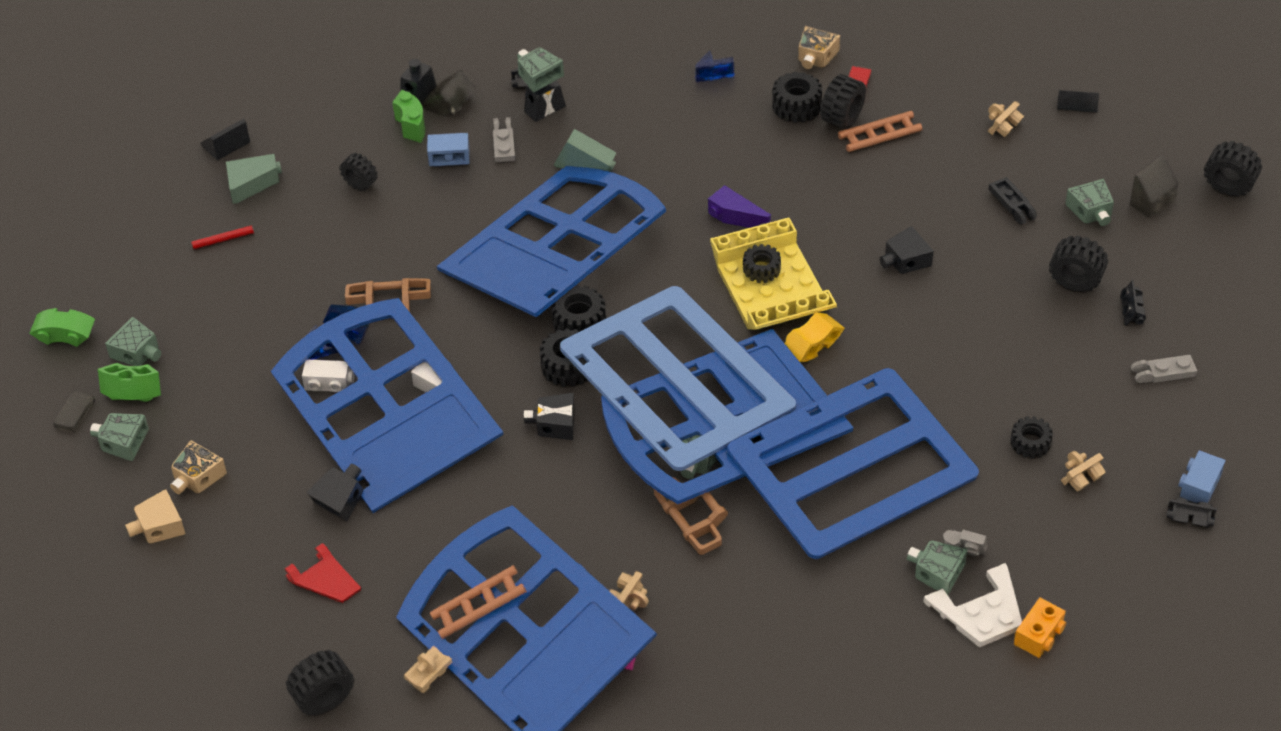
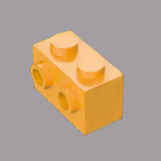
M1039 598L1016 630L1014 645L1040 658L1044 651L1048 652L1051 649L1055 635H1060L1066 626L1064 621L1066 611Z

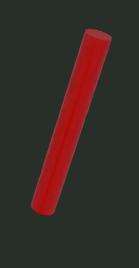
M251 225L191 241L194 250L253 234L254 231Z

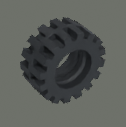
M351 153L339 167L344 181H347L349 186L352 185L358 191H366L378 178V171L375 170L376 167L372 165L371 160L368 161L367 157H362L360 153Z
M760 244V246L753 245V248L749 247L747 252H744L743 273H745L747 278L750 277L751 281L757 280V283L761 281L768 283V280L773 281L774 277L777 278L779 276L781 256L779 251L776 252L775 247L771 248V245L768 244L766 246ZM763 261L769 264L761 266L755 263Z
M1026 416L1024 420L1020 418L1018 423H1014L1010 442L1012 449L1016 450L1018 455L1022 453L1024 458L1030 456V459H1035V456L1040 458L1042 454L1046 455L1048 450H1050L1053 437L1052 427H1049L1048 422L1044 423L1042 418L1037 420L1035 416L1032 419ZM1032 434L1039 437L1040 439L1029 440L1026 439L1024 435Z

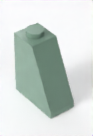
M574 129L554 166L562 169L565 166L587 167L611 172L616 163L613 160L616 152Z
M274 154L226 162L233 204L239 203L279 182L278 174L282 173L280 161L276 162Z

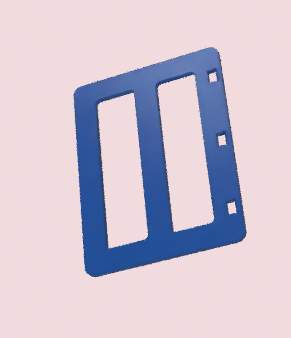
M890 368L878 371L731 441L727 448L730 457L806 554L813 559L822 558L974 481L979 474V469L896 371ZM873 382L875 386L867 390L864 385ZM885 396L890 397L910 420L784 483L777 480L760 458L763 454ZM816 408L820 412L813 416H810L808 413ZM760 435L762 440L753 444L750 439ZM922 440L927 441L948 465V468L821 531L815 528L796 504V502Z

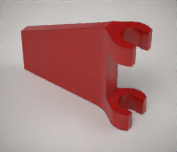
M323 543L315 548L318 552L316 556L320 562L302 574L299 573L293 564L285 568V571L288 573L285 575L286 578L294 585L341 603L361 591V587L336 561Z

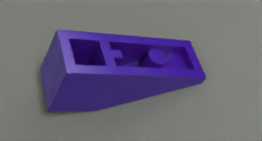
M725 185L708 198V213L723 223L751 228L771 222V215Z

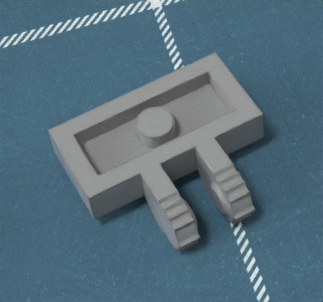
M946 530L943 534L944 544L967 549V554L972 556L985 555L987 549L985 535L962 530V532Z

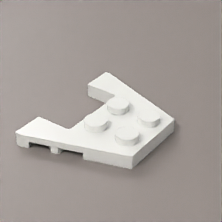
M1006 563L986 572L987 579L996 591L956 607L944 589L924 596L925 605L936 609L941 613L943 619L947 618L957 626L956 629L978 647L1016 633L1022 620Z

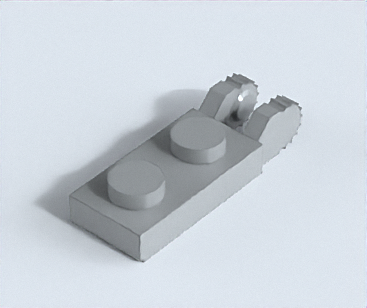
M506 117L505 125L507 129H499L498 118H494L495 163L515 161L511 119Z
M1191 355L1149 361L1140 360L1135 361L1131 366L1132 371L1138 373L1135 376L1138 383H1156L1190 378L1197 375V369Z

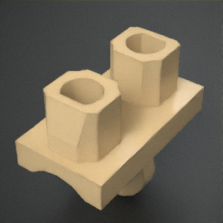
M1014 101L1006 110H1004L1005 106L1003 104H992L989 107V118L991 120L995 119L988 132L993 135L997 131L1003 137H1006L1013 129V126L1007 120L1016 127L1024 118L1017 110L1020 104Z
M1070 452L1065 466L1067 469L1072 467L1073 469L1061 481L1064 486L1070 483L1078 492L1089 484V481L1083 475L1086 472L1093 481L1098 480L1106 473L1100 464L1103 460L1102 455L1098 453L1084 462L1087 458L1085 453Z
M637 571L633 576L625 573L620 575L617 587L623 590L621 593L613 589L610 590L616 598L632 610H636L637 607L645 608L649 602L645 596L647 590L643 588V584L640 581L643 574Z
M433 646L426 654L421 653L418 656V662L404 674V679L421 693H425L430 688L429 685L438 676L441 677L446 672V668L452 663V658L442 654Z

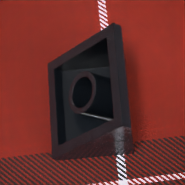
M242 119L200 142V144L218 161L250 143L247 123L245 119Z

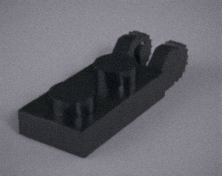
M1007 177L989 184L988 190L1011 215L1013 214L1018 224L1026 223L1025 215L1030 220L1037 218V212L1029 203L1030 201Z

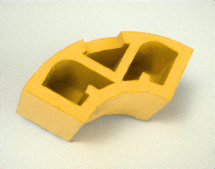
M815 312L805 325L793 329L787 335L784 344L799 362L810 361L818 357V352L822 348L826 347L828 349L839 338L845 328L828 314Z

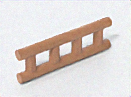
M908 111L838 132V137L840 140L845 138L849 140L851 144L846 145V149L848 152H852L920 132L923 128L921 123L912 124L910 119L914 118V114L912 111ZM902 122L905 128L895 130L892 124ZM884 127L887 133L877 136L874 130ZM866 133L869 138L858 141L855 135Z
M512 565L431 611L432 618L436 620L441 617L445 626L438 631L441 638H446L527 592L523 584L515 586L512 576L518 573L515 566ZM504 582L508 592L495 598L491 588ZM483 594L486 604L474 610L470 600ZM462 605L465 616L453 622L449 612Z

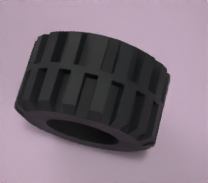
M805 72L786 73L785 76L781 75L778 77V80H775L772 90V108L779 118H784L788 122L793 121V123L801 121L802 123L806 122V120H812L821 111L822 84L817 78H813V75H807Z
M838 74L824 93L821 103V119L843 129L851 127L858 118L865 102L866 86L864 82L844 74Z
M1225 141L1222 144H1218L1211 153L1204 166V177L1207 178V183L1211 184L1214 190L1217 189L1221 194L1225 193L1227 196L1234 195L1235 197L1244 196L1252 190L1261 173V158L1257 157L1256 151H1252L1248 145L1246 147L1240 142L1230 141L1228 143Z
M1076 235V237L1068 236L1067 239L1063 238L1057 244L1049 263V272L1052 273L1051 277L1057 280V284L1063 285L1065 289H1071L1074 292L1080 291L1081 293L1086 292V290L1092 291L1099 286L1107 268L1108 255L1106 252H1103L1104 248L1098 246L1096 241Z
M576 285L551 305L555 332L556 330L564 331L565 329H570L571 331L577 329L580 332L606 319L605 300L602 294L597 293V290L594 288L589 289V286L580 287V285Z
M565 329L564 331L556 330L555 334L550 333L548 338H544L540 345L542 373L548 381H553L555 385L561 384V387L571 385L573 387L577 383L583 384L584 380H588L568 358H565L566 356L560 350L561 342L578 333L579 330L577 329L573 331L570 329ZM583 357L578 359L582 365L587 363Z
M322 650L301 660L292 669L293 671L289 673L288 680L286 681V689L300 710L308 716H317L321 713H327L341 704L350 694V690L353 689L355 679L335 651Z

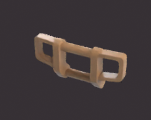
M402 278V281L376 283L366 281L348 284L345 288L346 304L366 303V305L374 302V291L402 289V303L410 312V300L431 298L430 279ZM410 287L426 288L425 290L410 291ZM366 291V294L350 295L351 293Z
M654 489V495L662 505L665 513L671 515L683 531L684 538L689 541L698 554L703 555L722 545V537L716 528L727 517L728 512L723 506L720 507L710 492L700 496L713 512L707 519L690 526L679 510L693 504L700 496L676 504L671 500L667 501L663 495ZM711 532L715 540L705 545H701L696 540Z

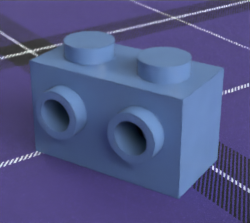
M468 133L428 135L427 153L429 166L470 164Z
M1199 450L1195 459L1191 457L1186 469L1189 471L1188 474L1183 473L1178 485L1182 488L1180 497L1197 504L1198 502L1209 503L1222 475L1226 460Z

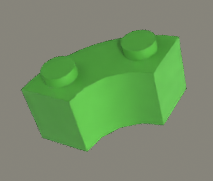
M401 90L392 102L395 120L401 122L403 138L421 143L425 136L422 105L410 92Z
M57 308L48 309L36 315L29 334L47 345L52 342H64L77 347L89 337L95 318L71 309L69 312L58 311Z
M115 363L98 369L100 392L109 396L111 400L122 399L147 402L151 401L153 397L161 396L159 372L148 364L125 366Z

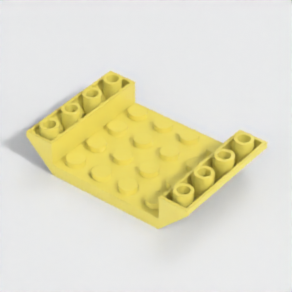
M789 217L710 239L718 272L747 329L757 330L837 307L829 289L822 291L797 245V231ZM760 244L766 246L768 244L771 245V248L775 247L776 252L779 251L781 271L777 278L774 277L773 281L768 280V283H764V281L757 283V280L751 281L750 277L747 278L745 273H743L744 252H747L749 247L753 248V245L760 246ZM760 261L755 264L763 266L769 263Z

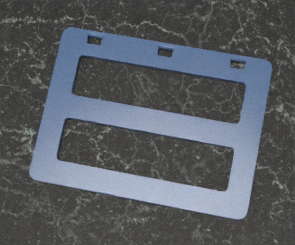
M678 286L669 287L564 339L560 344L561 352L611 403L663 460L676 471H683L728 447L731 441L789 414L796 407L795 399ZM669 309L674 310L765 402L739 416H734L642 323ZM617 335H624L715 429L689 443H683L595 352L593 347ZM583 357L587 363L582 365L578 359ZM621 399L628 404L624 408L618 402ZM665 443L670 449L665 452L660 447V444Z

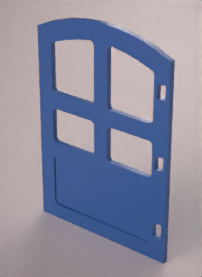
M565 166L437 265V269L537 317L666 212V208L651 191L629 178L600 169ZM569 181L605 187L572 214L563 213L541 203ZM619 194L626 195L644 210L615 234L584 222ZM527 214L556 226L538 241L529 240L507 230ZM645 220L642 224L638 225L640 221ZM571 233L600 245L599 248L582 261H576L551 249ZM598 255L601 256L596 261H593ZM555 292L552 297L548 298L551 293Z
M399 298L365 305L324 323L296 343L271 370L273 377L344 473L351 463L362 470L356 480L359 482L365 479L369 484L363 490L361 498L372 513L504 435L498 424ZM392 318L414 345V348L381 368L371 370L345 333L372 322ZM326 343H331L358 380L316 404L296 379L294 373ZM423 362L428 363L442 383L406 405L399 406L384 387L385 384ZM294 383L299 389L295 393L288 387ZM367 395L371 396L385 414V417L346 440L340 439L327 419ZM328 430L334 436L329 441L322 434Z
M773 329L737 342L795 399L796 407L794 411L827 396ZM754 344L755 347L748 350L745 349V346ZM716 352L683 364L687 369L696 367L697 370L691 372L695 377L707 372L714 376L732 399L733 403L725 405V407L734 416H739L765 402ZM661 373L628 385L633 391H637V395L640 398L661 390L666 391L688 420L670 428L681 441L694 435L702 436L715 429ZM601 396L603 417L607 430L622 458L649 486L676 504L683 503L745 477V474L728 454V447L714 454L723 467L685 483L678 482L646 456L655 452V450L645 439L634 440L625 418L604 396ZM623 399L618 401L621 406L627 404ZM816 408L808 413L810 416H813L820 412ZM843 416L761 455L760 458L769 467L850 433L854 427ZM665 443L660 444V447L663 449L667 447V445Z
M513 505L479 521L448 544L429 563L416 580L396 617L429 650L434 646L442 654L452 658V663L447 668L513 731H522L514 723L520 717L528 724L523 731H562L657 636L653 629ZM512 529L541 555L540 560L515 583L516 587L523 584L527 592L479 618L455 643L450 644L445 639H442L439 633L421 617L424 607L448 572H454L471 589L486 581L487 579L465 560V556L492 537ZM559 571L579 591L545 626L538 627L519 609V606L553 572ZM495 586L491 588L495 598L504 594ZM480 594L479 596L485 601L483 594ZM502 622H508L527 640V643L492 678L487 679L467 661V657ZM423 625L431 631L426 637L418 631ZM471 670L478 676L474 683L465 676Z

